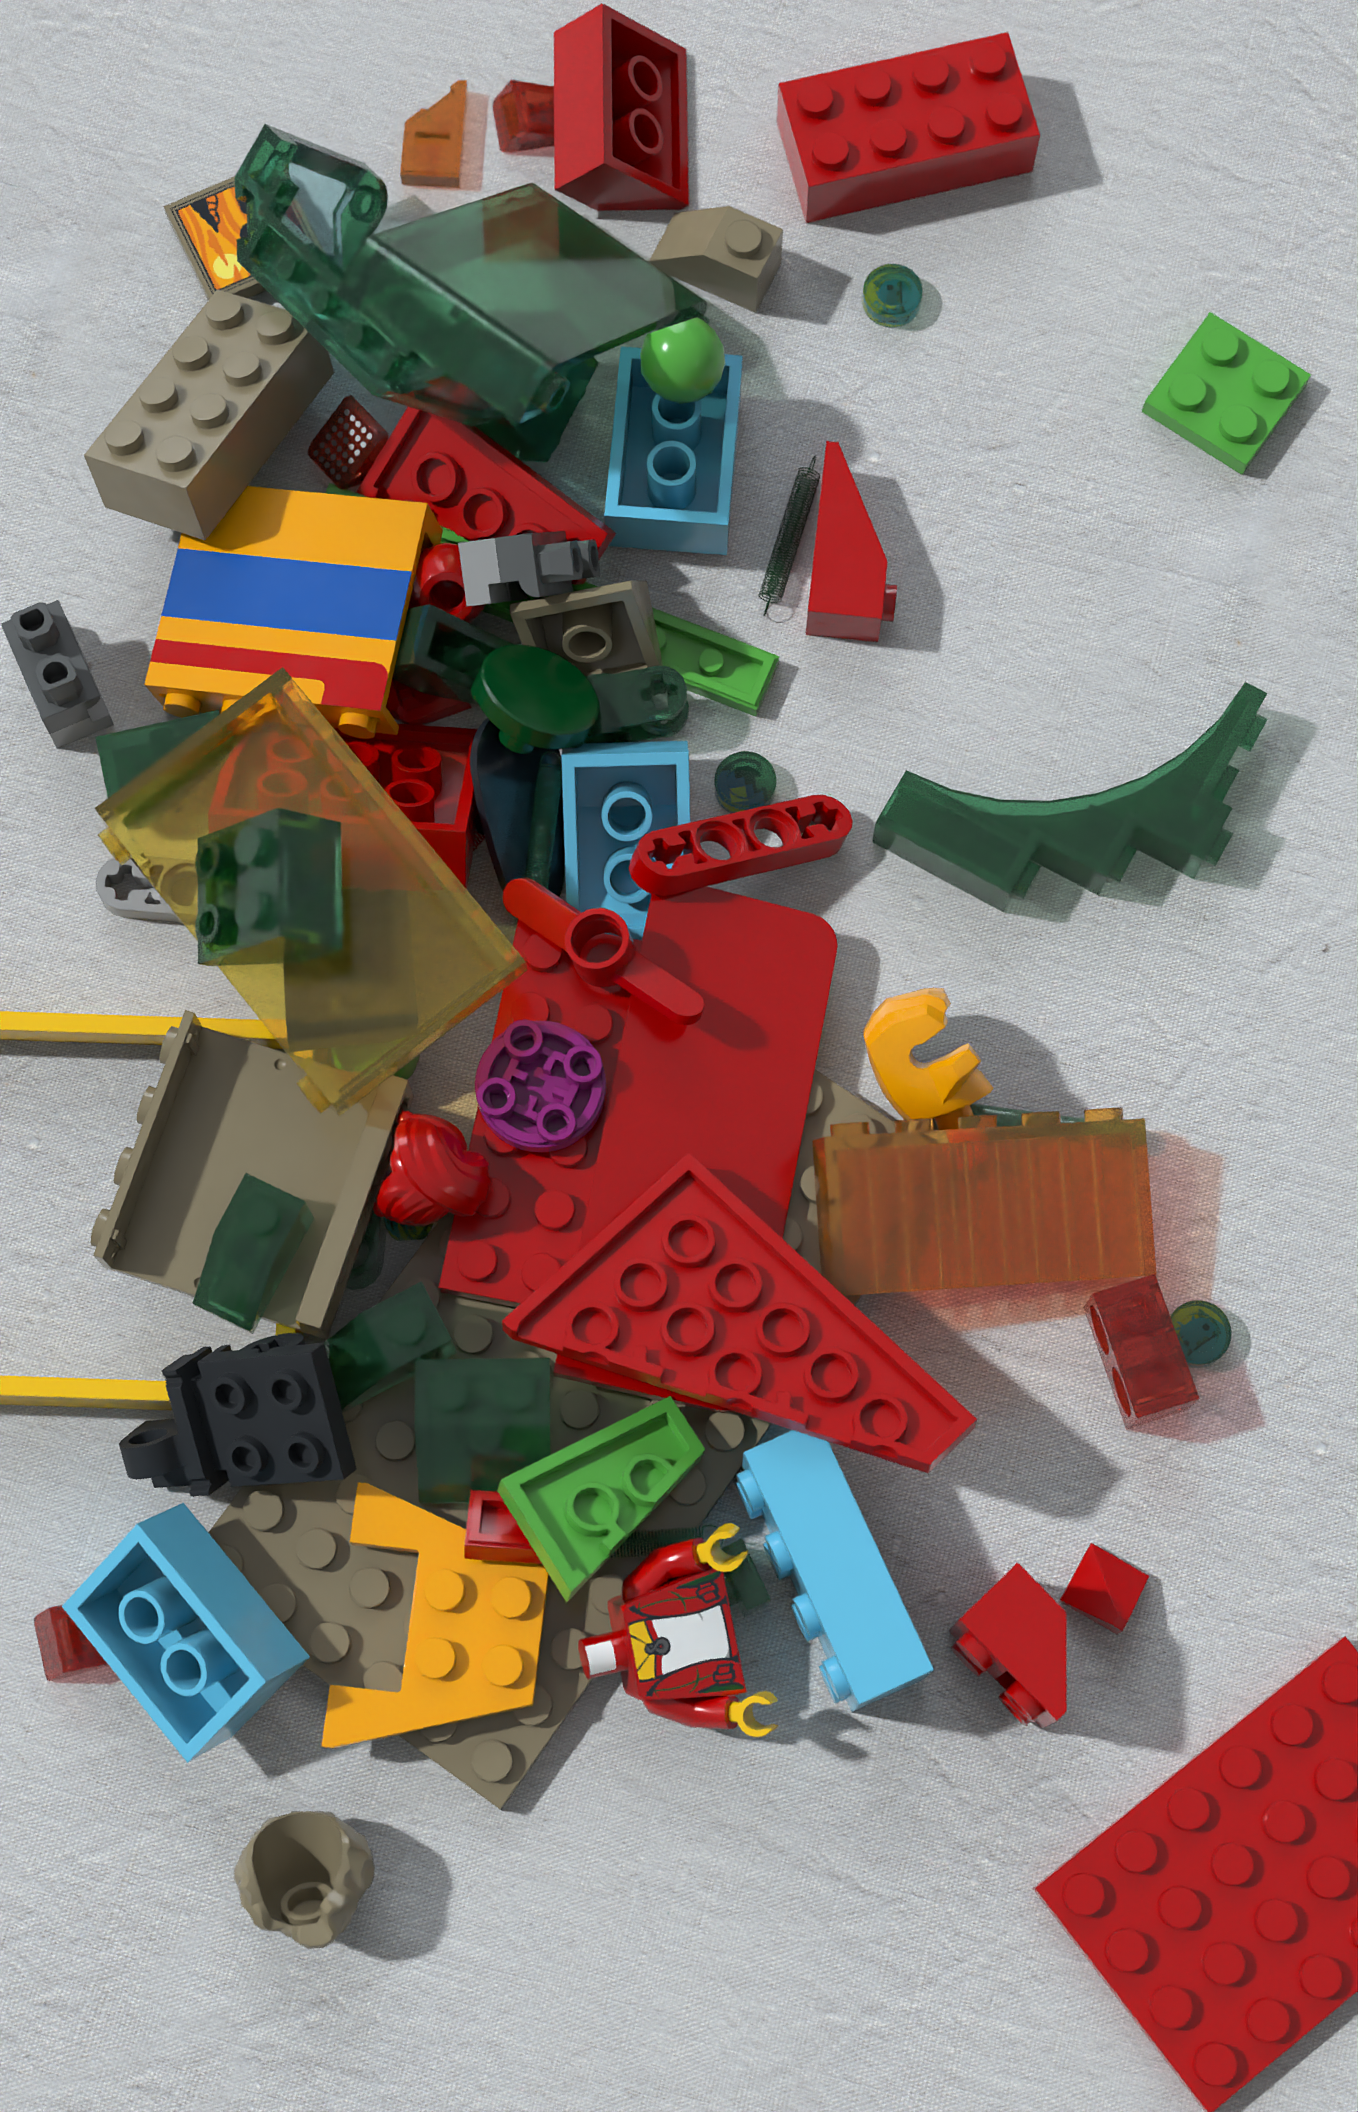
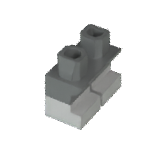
M565 531L528 533L458 543L467 607L527 599V594L532 597H546L573 592L572 580L600 577L596 540L567 542Z
M59 600L49 604L43 602L36 603L13 613L10 620L1 623L39 715L57 749L114 725Z

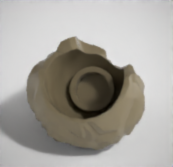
M292 1811L288 1814L268 1818L259 1830L254 1832L235 1866L234 1880L240 1893L241 1906L250 1914L257 1927L265 1931L281 1932L303 1947L314 1949L326 1947L334 1942L340 1933L345 1931L351 1922L352 1915L357 1910L358 1901L372 1885L375 1867L372 1850L368 1846L365 1835L355 1831L352 1826L340 1820L332 1812Z

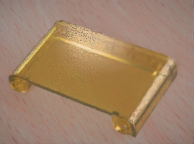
M283 667L94 808L106 826L103 831L97 834L101 842L121 866L130 859L134 862L305 1075L296 1084L319 1114H322L331 1107L340 1117L527 971L526 961Z

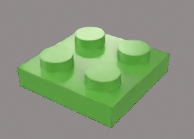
M1209 312L1147 397L1141 412L1243 475L1303 392L1311 374Z

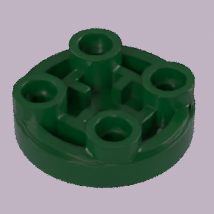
M507 645L492 651L485 658L471 687V695L474 700L478 702L488 719L500 729L499 739L506 748L519 754H528L533 751L534 747L544 749L581 747L596 722L600 710L597 692L582 671L565 658L546 649L530 645Z

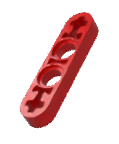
M811 795L649 832L641 838L630 860L629 872L637 886L648 893L663 896L829 858L837 854L852 829L853 820L850 811L837 799L826 795ZM811 821L815 823V825L809 826ZM757 829L772 831L782 840L783 846L774 848L766 846L759 841L754 831ZM704 841L718 843L729 852L730 858L727 860L712 858L704 852L700 843ZM673 863L671 869H668L666 865Z

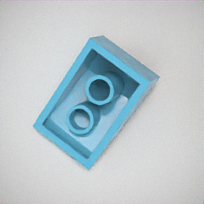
M688 742L584 743L578 748L562 749L566 902L580 912L593 908H605L614 911L625 921L632 939L642 940L651 893L638 887L631 878L629 872L630 860L639 841L645 834L691 822ZM673 863L667 864V868L671 869Z

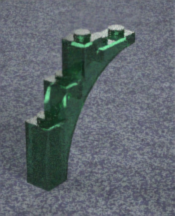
M1245 682L1221 717L1184 752L1145 776L1099 793L1051 801L1003 800L953 790L906 770L875 823L872 842L1003 913L1013 895L1023 900L1025 899L1042 866L1098 896L1109 878L1118 883L1121 882L1138 850L1195 879L1204 861L1213 866L1217 865L1234 834L1223 828L1233 808L1222 802L1240 771L1231 766L1230 763L1239 747L1251 752L1268 719L1258 714L1267 693Z

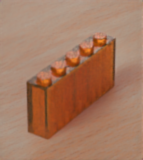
M1117 1107L1084 1110L1085 1122L1061 1123L1060 1111H1045L1021 1114L1022 1125L998 1127L997 1115L958 1117V1129L934 1130L933 1118L894 1121L895 1133L870 1134L869 1122L831 1124L829 1137L812 1140L821 1275L844 1296L1157 1275L1145 1118L1124 1119L1123 1108Z

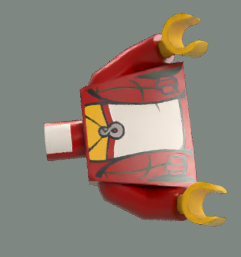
M726 1523L718 1527L707 1541L698 1537L653 1550L623 1580L621 1594L608 1601L612 1632L579 1640V1656L586 1678L592 1679L620 1672L625 1693L637 1700H642L649 1713L690 1728L735 1729L739 1725L744 1733L753 1737L765 1736L778 1728L779 1725L760 1724L753 1716V1706L755 1703L773 1704L778 1701L773 1693L768 1691L757 1692L742 1702L736 1696L747 1691L723 1572H730L738 1568L749 1552H741L734 1556L728 1555L722 1551L719 1540L735 1536L740 1528L733 1523Z

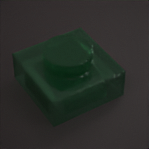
M742 1538L721 1548L723 1552L731 1556L745 1551L748 1552ZM748 1554L738 1568L730 1572H723L730 1607L738 1604L743 1616L746 1617L769 1605L771 1598L750 1554Z

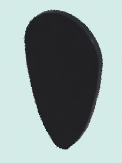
M486 718L475 733L470 753V769L478 810L475 818V827L481 835L485 836L488 851L502 891L514 879L530 878L560 898L565 868L562 759L559 749L534 747L533 751L528 754L513 752L501 743L499 739L500 729Z

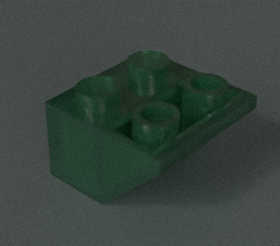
M278 807L197 838L198 851L195 858V870L198 875V915L195 922V933L198 938L199 965L230 966L303 963L343 949L341 822Z

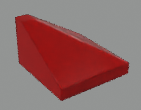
M1090 1543L1059 1602L1111 1632L1119 1634L1124 1630L1149 1575Z

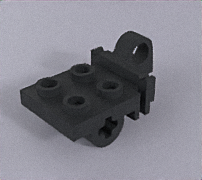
M286 1333L266 1337L252 1342L240 1350L232 1351L230 1345H221L212 1352L211 1346L200 1348L193 1354L181 1356L162 1369L174 1419L145 1421L119 1442L129 1478H151L154 1488L191 1486L189 1491L191 1497L209 1496L228 1481L231 1487L344 1480L357 1469L325 1344H305L304 1336L299 1333Z

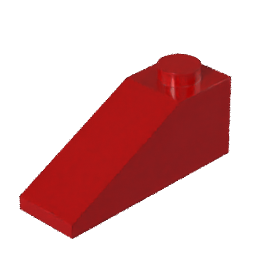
M826 441L805 635L878 642L881 621L893 622L897 585L886 584L888 561L839 442Z

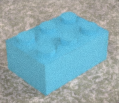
M621 346L604 514L605 525L616 532L609 546L727 555L741 400L743 356L724 354V370L721 380L714 390L697 402L679 404L663 399L648 385L641 373L640 352L642 348Z
M184 1503L137 1523L62 1605L63 1609L187 1763L233 1737L310 1658L303 1647Z

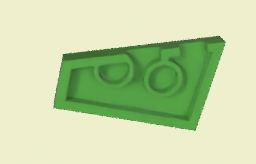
M669 1396L501 1479L497 1491L567 1603L700 1462L706 1449L672 1397Z

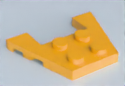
M358 1482L350 1535L351 1545L419 1553L400 1692L330 1685L321 1747L337 1749L355 1743L397 1736L415 1730L457 1723L533 1706L549 1574L545 1567L534 1563L464 1559L466 1529L368 1483Z

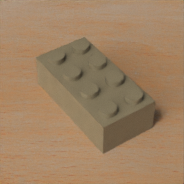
M217 289L84 454L104 507L206 540L334 374L319 320Z

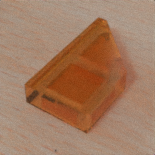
M467 80L456 81L450 86V92L427 110L425 108L420 109L405 121L400 169L402 185L460 188L468 102Z

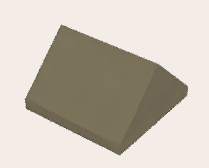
M646 580L625 581L510 604V615L522 645L543 648L565 658L584 673L595 689L663 676L662 658Z

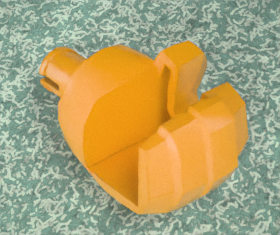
M923 988L886 998L872 1013L863 1030L869 1061L883 1095L904 1120L915 1122L935 1119L949 1160L953 1163L951 1166L952 1170L967 1168L965 1161H968L969 1157L972 1166L985 1161L990 1157V1153L985 1147L970 1105L991 1093L994 1087L977 1068L981 1063L978 1054L969 1043L956 1048L942 1057L925 1063L919 1062L912 1054L913 1047L925 1043L944 1029L948 1023L945 1013L951 1003L944 988Z

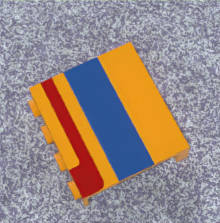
M247 486L206 540L181 533L144 685L164 707V711L180 718L195 719L199 717L200 713L221 715L230 722L248 726L257 724L258 719L278 721L289 729L301 732H313L317 726L339 728L341 732L349 736L363 739L373 738L376 733L397 735L399 725L386 708L420 553L426 547L440 544L443 533L428 503Z

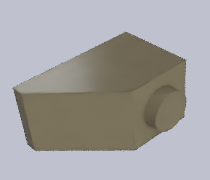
M731 206L674 213L649 260V267L756 313L781 266L783 229Z

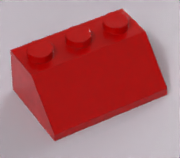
M604 3L554 31L555 191L597 211L682 210L689 206L687 50Z

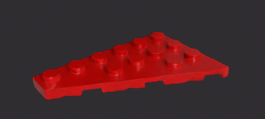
M690 1153L685 1155L502 1320L503 1331L512 1340L927 1474L975 1429L977 1423L975 1416Z

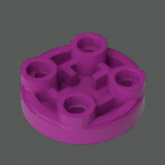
M524 1019L510 1024L505 1032L495 1038L485 1050L476 1071L475 1093L484 1121L501 1140L525 1151L551 1152L574 1144L592 1129L604 1106L606 1079L601 1056L583 1035L560 1023Z

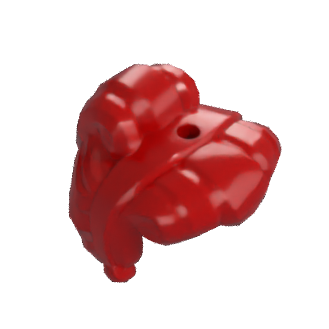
M402 1111L396 1120L399 1125L395 1130L394 1149L390 1156L392 1173L382 1182L377 1202L373 1204L374 1214L408 1226L432 1224L448 1212L462 1217L474 1216L479 1206L486 1201L492 1184V1180L488 1176V1161L477 1152L467 1151V1144L462 1132L448 1120L428 1114H414L410 1111Z

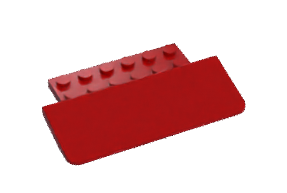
M708 886L672 895L658 896L651 894L642 940L633 939L636 950L639 954L699 993L704 1000L701 1019L692 1025H680L669 1020L618 984L610 987H596L586 983L577 974L565 950L518 919L492 1042L505 1032L510 1024L524 1019L550 1021L574 1029L583 1035L601 1056L606 1079L605 1102L597 1122L584 1137L568 1147L551 1152H530L507 1144L492 1132L484 1121L479 1107H477L468 1151L477 1152L488 1161V1176L492 1180V1184L486 1201L479 1206L474 1216L462 1217L454 1215L439 1283L440 1292L517 1307L688 1153L693 1155L783 1239L837 955V938L830 924L820 916ZM605 933L598 934L585 943L581 950L580 958L592 963L606 961L618 952L622 944V938ZM559 1354L556 1356L553 1370L554 1377L659 1401L671 1396L676 1404L715 1412L732 1411Z

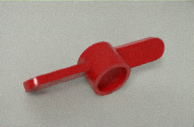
M530 878L514 879L506 885L503 891V903L507 911L565 950L577 974L586 983L596 987H610L618 984L669 1020L680 1025H692L701 1019L704 1009L702 996L639 954L629 929L620 915L605 908H593L580 912ZM611 933L622 938V944L618 952L606 961L592 963L580 958V953L585 943L598 934Z

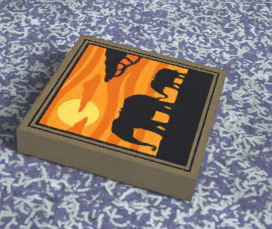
M272 160L163 206L167 219L207 300L212 297L217 289L250 298L322 267L320 255Z

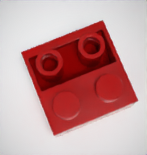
M1017 1562L948 1631L957 1639L951 1646V1649L961 1662L978 1677L987 1671L1002 1686L1004 1691L998 1698L1006 1709L1024 1726H1027L1030 1722H1036L1041 1728H1044L1058 1721L1067 1712L1066 1611Z

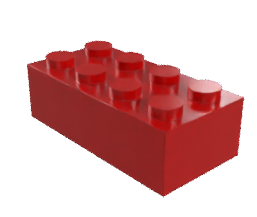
M1008 32L778 83L776 122L806 223L1033 172L1040 132Z

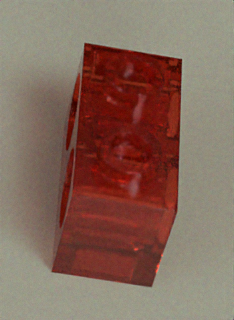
M1152 1274L1092 1293L1083 1309L1126 1430L1188 1411L1200 1398L1156 1275Z

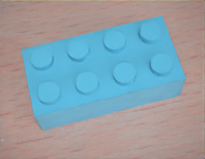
M791 1430L743 1453L742 1472L736 1474L738 1482L735 1483L749 1517L754 1519L762 1515L770 1534L764 1536L766 1542L763 1543V1547L777 1578L781 1580L790 1576L798 1596L793 1598L794 1603L791 1604V1608L804 1638L808 1642L818 1637L827 1657L826 1660L822 1661L819 1670L834 1703L836 1704L846 1699L851 1712H854L924 1680L934 1668L829 1442Z

